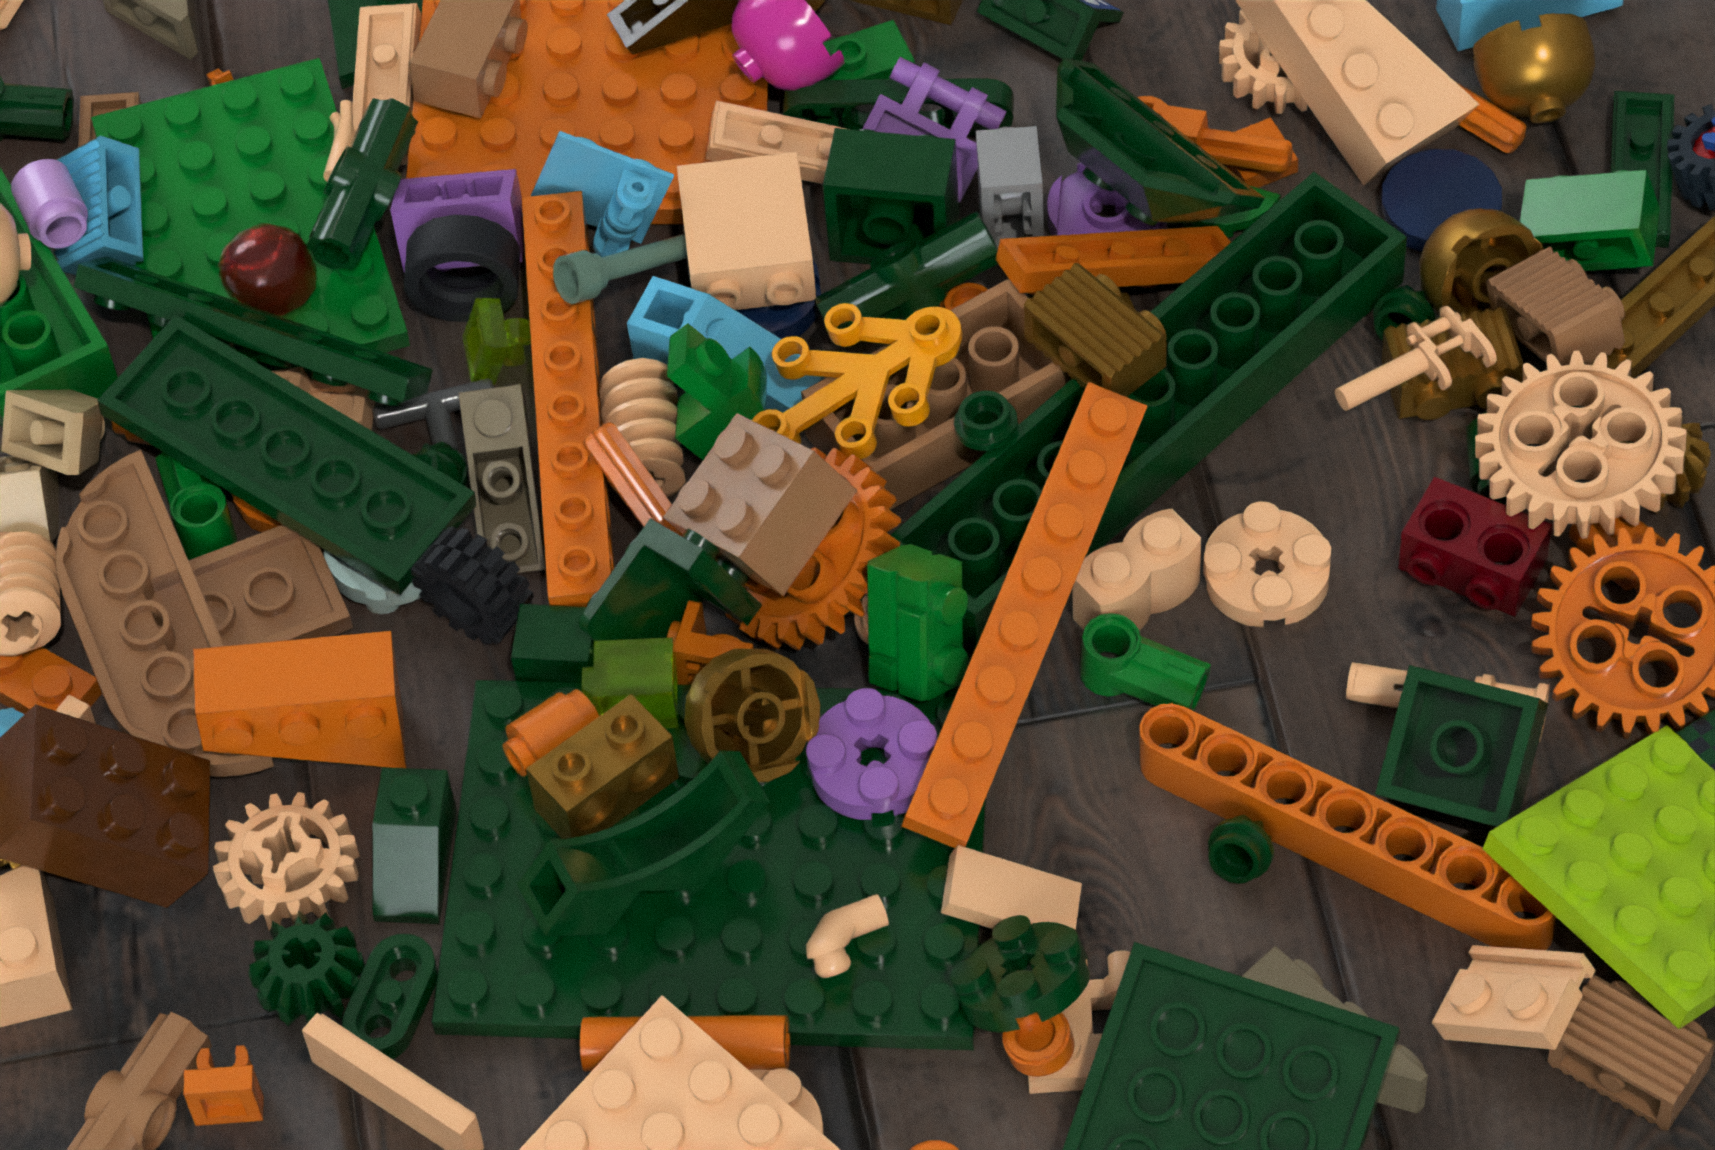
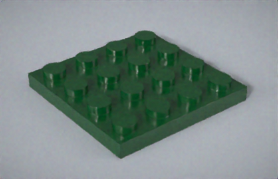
M1134 942L1062 1150H1362L1401 1034L1400 1027Z

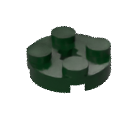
M1017 915L999 922L992 931V938L977 947L965 960L956 964L950 971L949 978L969 1022L986 1031L1009 1032L1020 1029L1016 1018L1026 1017L1037 1012L1041 1022L1058 1015L1076 1001L1089 983L1090 971L1086 964V959H1089L1075 929L1055 922L1031 924L1028 917Z

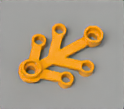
M842 303L832 307L827 312L824 323L829 337L834 344L847 347L859 341L891 345L872 355L809 350L806 341L800 337L789 336L781 339L773 347L772 358L778 373L783 378L795 380L806 375L837 379L783 413L775 409L764 410L755 415L752 421L801 444L800 432L856 398L851 416L841 421L836 427L835 439L840 451L847 457L853 454L861 460L870 456L877 445L874 430L889 377L908 364L909 368L905 383L896 386L888 397V404L892 415L898 424L907 427L916 426L928 417L930 405L927 397L935 368L948 363L955 357L963 337L960 321L952 311L943 307H926L917 310L906 320L862 317L860 310L855 305L849 303ZM847 321H852V322H853V323H852L849 327H847V328H844V329H838V328H837L841 323H844V322H847ZM793 354H800V357L798 359L791 362H785V359ZM907 401H918L917 404L911 408H901V406ZM864 434V437L857 442H847L853 435Z

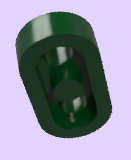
M396 934L380 941L372 950L344 1012L343 1027L391 1059L397 1058L409 1047L437 983L438 968L430 945L422 938L412 934ZM403 971L415 972V975L407 981L395 980V977ZM385 1027L390 1029V1032L383 1037H370V1034L377 1028Z

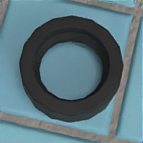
M454 214L433 218L417 227L407 240L404 290L412 304L428 315L454 322H475L491 319L507 311L518 297L521 249L512 233L500 224L482 217ZM452 261L472 262L487 267L491 271L486 274L470 277L454 276L439 271L434 266Z

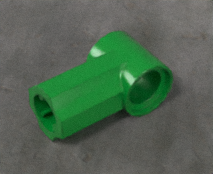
M164 452L155 458L156 465L168 500L170 514L187 559L191 560L236 543L237 534L226 497L221 487Z
M1114 613L1101 614L1091 619L1085 626L1082 636L1079 674L1081 681L1087 689L1097 695L1106 697L1126 693L1155 706L1173 703L1195 711L1209 678L1211 664L1140 636L1139 629L1134 622L1123 615ZM1111 652L1118 654L1120 657L1108 658L1103 657L1100 653Z

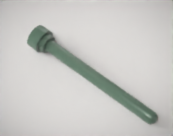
M685 234L601 257L596 253L591 254L586 250L559 256L553 266V278L557 291L567 303L576 304L599 296L601 290L606 288L608 281L687 259Z

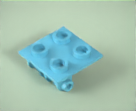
M559 131L531 196L582 191L587 224L597 227L593 238V248L596 254L605 257L628 250L631 240L642 243L673 180L674 174L659 169L645 160L633 159L601 147L590 139L575 137Z

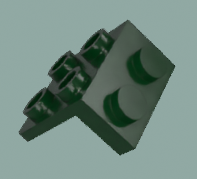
M650 518L639 535L629 544L624 556L599 591L589 600L586 609L579 618V628L630 673L640 679H645L652 674L664 657L670 625L674 620L682 621L689 600L701 603L705 600L747 626L762 604L744 588L749 578L742 571L721 557H717L714 560L720 550L710 541L689 528L683 536H680Z

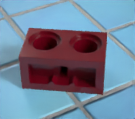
M1434 476L1401 532L1398 569L1408 572L1421 583L1439 585L1468 597L1471 602L1481 608L1488 610L1496 609L1516 617L1547 562L1552 524L1543 521L1535 529L1528 528V514L1520 512L1510 517L1506 514V505ZM1435 538H1446V539H1449V540L1443 541V540H1438V539H1435ZM1494 562H1504L1509 565H1499Z

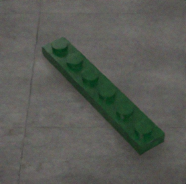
M107 256L78 264L73 287L95 294L94 302L101 306L116 310H128L130 307L149 313L148 321L161 327H165L177 315L231 348L241 345L257 351L256 358L264 363L279 367H291L295 364L312 370L311 377L314 380L332 386H347L350 383L367 389V397L378 403L400 406L403 402L428 392L433 372L431 368Z

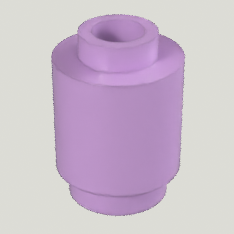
M41 159L27 164L18 171L12 180L11 192L32 236L50 248H65L80 240L87 229L88 210L68 168L60 161Z

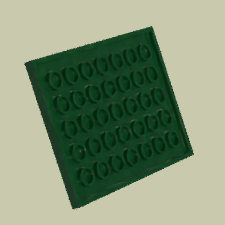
M476 680L432 1016L435 1035L580 1039L583 1017L643 1016L663 995L686 1016L788 1015L790 1026L789 1032L786 1033L790 1034L791 1045L974 1051L975 1026L969 1022L949 975L956 964L965 960L979 947L980 925L941 913L949 856L955 848L902 827L906 813L894 816L893 810L885 813H872V820H858L844 816L831 809L819 798L813 786L812 776L807 764V741L802 752L795 758L800 763L791 772L769 782H759L770 802L702 890L640 891L607 935L545 936L520 892L517 883L548 841L562 838L536 812L528 775L523 777L518 774L508 761L502 746L503 743L508 741L505 730L506 726L558 692L567 695L574 689L580 690L591 701L600 716L632 694L672 735L679 778L612 826L614 827L657 806L688 784L708 765L691 745L684 723L686 696L691 685ZM816 688L821 705L820 718L835 705L846 701L852 692L859 689ZM874 689L881 693L882 696L896 697L918 708L935 727L938 737L958 692L947 691L929 701L920 702L898 694V690ZM873 747L861 752V765L868 766L874 760L882 764L888 761L885 757L884 749ZM987 796L966 844V848L984 853ZM878 894L886 910L889 925L851 939L849 944L845 946L846 953L851 960V965L847 971L828 978L818 976L815 971L813 958L807 959L806 943L821 918L832 910Z

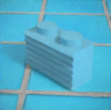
M100 135L57 159V161L62 162L68 168L88 210L87 229L82 238L68 247L55 248L54 254L58 258L57 262L63 272L76 275L78 264L106 256L131 265H136L138 261H144L139 148Z

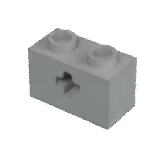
M1037 126L977 130L976 149L980 217L987 226L997 248L1000 239L1044 236L1043 183Z

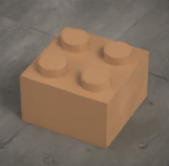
M736 413L726 429L718 436L714 446L690 480L681 488L677 498L663 518L682 534L689 528L715 545L720 550L714 558L715 560L717 557L723 558L742 571L747 577L784 596L853 498L857 489L814 450Z

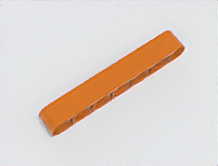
M1173 703L1160 704L1151 708L1142 717L1139 725L1140 770L1145 779L1155 786L1224 819L1246 815L1253 821H1262L1265 832L1272 836V842L1489 946L1547 950L1551 946L1557 917L1483 850V847L1184 706ZM1165 743L1179 745L1176 748L1170 749L1159 747V745ZM1228 770L1237 773L1234 776L1217 774V772ZM1288 798L1295 800L1296 803L1284 805L1275 802V800ZM1347 826L1354 828L1356 831L1342 833L1333 828ZM1406 854L1413 856L1416 860L1404 862L1395 859L1393 856ZM1456 883H1468L1475 886L1476 889L1461 890L1453 885ZM1526 911L1533 913L1538 918L1526 920L1517 917L1514 913Z

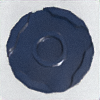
M1428 149L1408 155L1391 168L1382 184L1381 209L1385 216L1384 221L1407 236L1406 247L1422 252L1426 241L1437 226L1452 215L1468 209L1502 211V187L1493 170L1477 157L1454 149Z

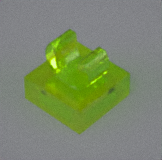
M498 298L475 299L463 334L471 382L489 378L492 380L493 385H495L502 365L513 367L524 365L526 361L523 345H531L530 321L523 318H511L504 321L501 302Z

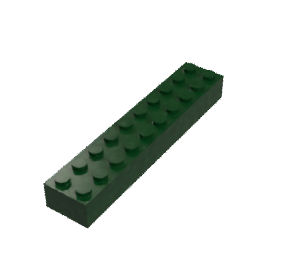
M1313 172L1150 311L1159 319L1166 331V367L1127 396V398L1147 405V409L1086 557L1105 546L1374 309L1382 294L1399 287L1404 279L1407 236L1316 172ZM1071 379L1018 425L1017 432L1009 443L1000 448L988 450L891 534L892 537L900 542V546L912 544L932 551L933 555L942 554L962 561L963 589L968 596V605L963 616V647L972 654H974L1085 391V387H1080L1076 379Z

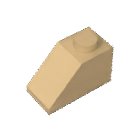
M70 389L6 390L1 452L66 475H79L99 461L100 441L104 435L105 421L104 416L100 413L97 402L98 398Z
M15 456L0 457V532L28 531L42 535L50 542H53L59 534L58 471Z

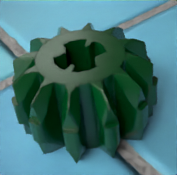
M299 910L294 920L295 925L285 928L272 921L270 933L273 940L254 941L253 954L256 961L249 965L250 969L248 971L252 987L258 990L256 995L260 1006L267 1013L277 1011L280 1020L288 1027L301 1015H305L308 1023L316 1013L320 1014L325 1011H329L331 1014L342 1019L344 1006L341 999H351L359 981L358 977L361 976L365 967L362 952L356 948L357 943L354 934L347 926L336 929L334 920L326 912L313 924H309L307 917Z

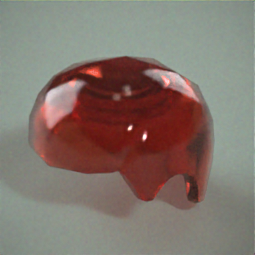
M260 223L236 234L220 255L218 263L219 277L230 298L235 297L241 303L278 316L285 315L303 305L316 289L317 268L312 255L303 239L288 227Z

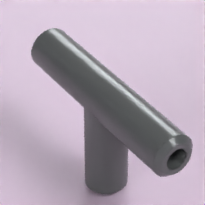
M486 378L425 393L403 402L400 406L386 404L374 406L372 412L376 427L382 430L426 419L432 445L443 441L458 451L459 446L450 416L451 412L461 410L458 393L494 388L491 379Z

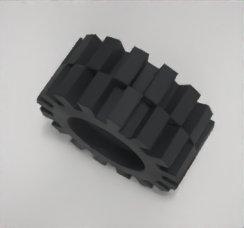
M448 527L447 530L444 529L411 568L410 574L414 576L412 579L413 585L422 590L419 595L424 602L432 603L435 606L432 611L439 618L443 615L450 620L449 626L456 631L463 628L466 637L474 641L479 637L483 644L490 645L492 641L495 644L499 643L516 624L520 604H532V599L534 598L533 591L527 589L530 586L527 577L517 575V572L520 570L514 561L507 562L503 559L502 556L505 552L496 546L494 549L488 547L486 538L478 534L473 539L470 530L461 528L459 531L455 527Z

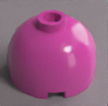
M739 0L732 15V33L740 49L732 54V57L751 82L755 83L762 77L776 89L794 91L827 79L845 64L844 56L840 49L832 56L829 55L823 43L832 35L805 0Z

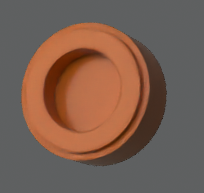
M1037 1012L1026 1017L1016 1018L1020 1029L1003 1032V1045L1012 1065L1019 1072L1028 1076L1042 1077L1059 1071L1068 1063L1074 1052V1035L1067 1018L1062 1012L1041 1022Z

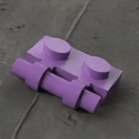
M899 57L889 78L910 89L902 105L880 94L863 129L884 133L917 136L932 135L939 138L956 139L959 202H961L977 171L976 143L967 139L972 126L976 122L988 129H998L1007 111L986 101L988 95L974 87L968 92L939 77V69L925 62L920 67ZM926 98L958 113L950 129L919 114Z

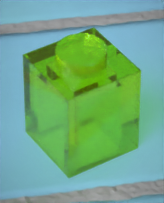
M673 637L594 641V667H583L582 693L595 706L600 716L632 694L664 728H678V668Z

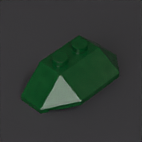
M1062 59L1057 67L1056 119L1067 151L1086 166L1083 170V175L1089 181L1110 192L1116 190L1126 198L1128 202L1125 208L1134 217L1152 226H1156L1158 221L1188 224L1258 209L1261 206L1265 197L1097 65L1074 59Z

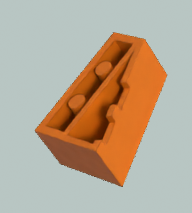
M391 631L193 649L195 715L203 751L406 768L403 707Z

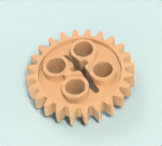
M1579 350L1573 351L1570 365L1561 366L1557 358L1553 354L1547 355L1545 371L1539 372L1534 366L1525 363L1523 364L1522 383L1505 376L1502 379V395L1488 394L1487 413L1478 415V435L1475 436V456L1479 459V477L1481 480H1489L1490 497L1492 500L1506 497V514L1510 517L1525 509L1529 510L1528 528L1535 529L1545 519L1553 520L1554 536L1560 537L1567 524H1576L1581 538L1587 539L1591 524L1600 523L1609 536L1614 535L1615 518L1621 516L1631 525L1637 526L1639 525L1640 506L1657 513L1660 510L1661 493L1673 494L1675 492L1676 474H1683L1686 451V429L1681 428L1682 410L1678 407H1670L1671 391L1669 388L1653 391L1654 374L1652 372H1646L1633 379L1631 377V361L1628 359L1613 370L1607 368V356L1604 352H1601L1596 357L1593 365L1584 364ZM1577 405H1578V406H1585V407L1576 408V407H1572V406H1577ZM1621 441H1631V442H1634V443L1625 444V443H1619V442H1621ZM1529 444H1541V446H1536V447H1534V446H1527V445H1529ZM1581 479H1582V480H1589V481H1591V482L1580 483V482H1575V480H1581Z

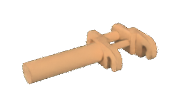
M1444 306L1439 311L1440 319L1422 328L1414 322L1407 325L1408 337L1406 341L1409 346L1413 345L1415 349L1336 388L1335 396L1341 408L1348 411L1423 372L1431 381L1439 378L1438 385L1441 390H1445L1451 386L1452 379L1446 365L1438 357L1439 355L1460 346L1464 352L1471 351L1476 359L1484 355L1482 361L1488 368L1497 361L1495 350L1490 341L1470 318L1462 322L1458 312L1455 313L1449 306ZM1446 330L1453 337L1438 346H1435L1430 338Z

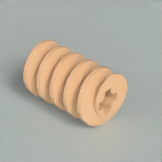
M647 358L627 360L612 367L603 375L599 384V394L602 402L600 406L603 424L611 422L617 426L662 491L669 497L680 491L686 482L684 469L681 467L684 462L683 451L679 447L681 443L675 439L676 405L678 403L677 389L673 386L675 383L667 377V364ZM607 479V482L609 483V485L614 489V491H616L615 488H614V487L612 486V484L610 483V481Z
M28 531L0 532V656H17L45 646L55 638L61 626L60 585L56 571V548L52 542L42 535Z

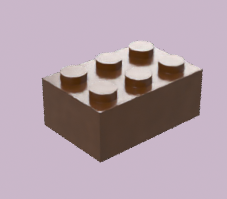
M36 704L0 737L1 859L166 908L208 874L210 760Z

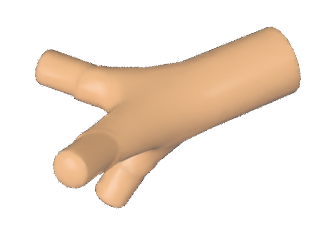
M342 100L340 102V113L334 112L330 116V121L334 125V139L323 174L325 181H328L346 146L350 147L356 133L353 126L352 102L350 100Z

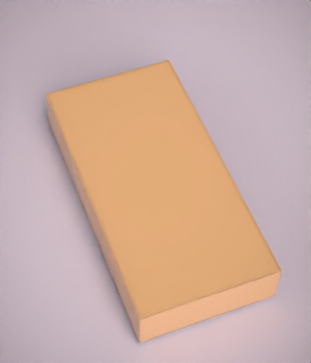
M957 845L949 856L941 913L994 929L999 922L1006 918L1024 915L1029 918L1031 924L1055 922L1076 930L1082 883Z

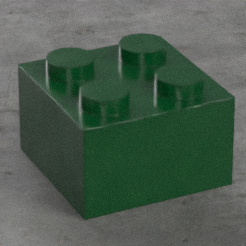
M835 128L823 181L830 261L871 265L875 257L890 246L907 239H917L920 242L959 221L956 139L939 138L932 135L917 136L884 133L870 129L852 130Z
M1409 665L1375 795L1498 827L1518 815L1521 811L1549 704L1537 697Z

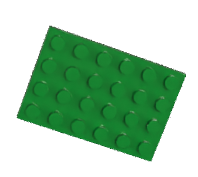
M320 58L91 117L96 137L101 135L139 148L144 261H138L133 266L384 353L410 346L407 328L374 226L360 259L352 270L346 268L330 269L315 261L313 253L306 247L309 234L328 197L323 193L327 183L323 178V174L334 139V125L330 121V116L332 113L337 112ZM149 322L153 338H155L164 327ZM241 345L233 348L270 371L300 367L295 364L291 367L270 365L256 358L257 351ZM303 367L307 374L312 373V370Z

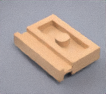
M1472 945L1468 953L1473 960L1468 970L1459 969L1432 1021V1024L1443 1039L1555 1050L1583 996L1579 990L1583 979H1592L1596 971L1584 953Z

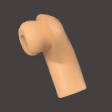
M875 894L837 908L821 918L806 943L807 959L813 958L815 971L818 976L828 978L847 971L851 965V960L846 953L845 946L849 944L851 939L889 925L886 910L879 895Z

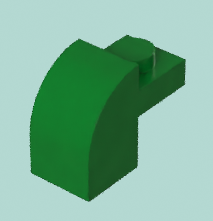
M689 323L670 336L667 377L686 391V393L678 398L675 439L701 460H704L714 446L718 436L726 429L736 413L752 420L759 412L766 410V369L759 355L750 346L731 359L721 344L714 339L705 338Z

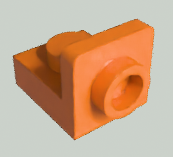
M689 600L682 621L674 620L670 625L666 639L665 655L666 658L673 659L677 684L692 685L695 676L714 657L733 649H754V645L742 642L740 639L727 634L706 635L703 605L701 602Z

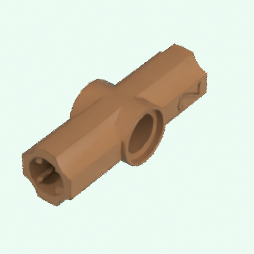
M173 1012L167 1015L160 1013L121 1071L111 1070L96 1083L86 1104L85 1123L67 1150H156L165 1140L175 1119L176 1100L184 1089V1070L198 1069L196 1059L200 1049L212 1048L208 1035L201 1032L190 1020Z

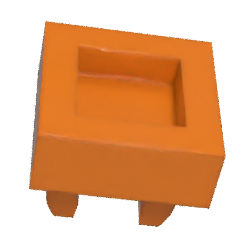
M244 1045L236 1046V1060L231 1067L215 1068L210 1049L201 1048L196 1059L198 1069L184 1070L183 1095L195 1126L263 1121L264 1096L248 1051Z

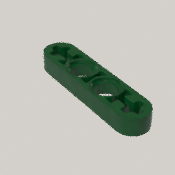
M989 78L945 79L968 92L974 87L987 94L986 101L1007 111L999 128L1012 125L1014 118V94L1006 83ZM892 79L821 80L811 86L794 91L785 90L783 115L852 130L863 129L871 112L857 110L856 106L865 104L875 105L880 94L902 105L910 88ZM926 98L924 104L938 105L941 109L936 111L920 110L919 114L950 129L958 113ZM975 122L968 136H976L977 130L990 129Z

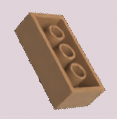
M1009 278L950 310L960 321L963 337L955 357L948 363L935 368L927 397L930 413L922 423L910 427L898 424L888 404V397L891 391L896 386L905 383L909 364L889 377L874 430L877 439L876 448L870 456L861 459L887 481L884 488L896 496L897 501L889 510L969 467L987 452L974 450L963 445L956 436L954 418L960 404L967 396L978 391H994L1003 395L1016 410L1019 425L1071 380L1068 372H1063L1059 365H1054L1050 357H1045L1042 350H1037L1033 343L1027 341L1024 336L1023 305L1028 297L1025 293H1019ZM888 344V345H886V346H884V347L878 349L877 351H875V352H873V353H871V354H872V355H875V354L879 353L880 351H882L883 349H885V348H887L888 346H890L891 344ZM827 377L801 391L802 400L837 378ZM856 398L805 429L806 437L814 447L826 455L829 454L832 448L840 450L835 439V430L841 421L851 416ZM907 401L901 406V408H911L914 405H916L918 401ZM864 434L853 435L847 442H857L864 437Z

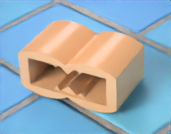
M1173 509L1161 510L1144 517L1128 531L1123 542L1101 547L1084 559L1072 588L1073 620L1084 630L1091 619L1101 614L1114 613L1123 615L1133 621L1140 631L1147 623L1151 614L1161 613L1178 606L1196 590L1200 582L1201 537Z

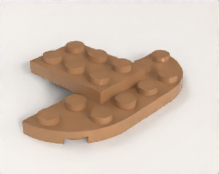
M138 450L129 454L99 473L79 494L81 502L70 517L67 526L61 527L56 548V571L61 592L107 707L121 732L210 760L211 777L239 776L274 767L272 757L203 751L195 715L193 649L329 637L353 629L350 614L323 553L315 543L287 526L280 525L188 561L142 451Z

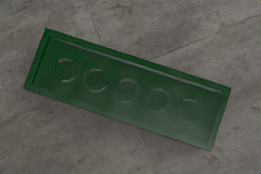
M177 315L167 323L97 400L101 415L399 595L404 592L414 578L410 574L411 568L444 529L447 530L448 527H455L457 529L476 507L475 492Z

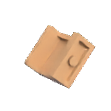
M797 152L677 166L692 289L710 294L734 310L791 305L815 300L816 289L813 258Z

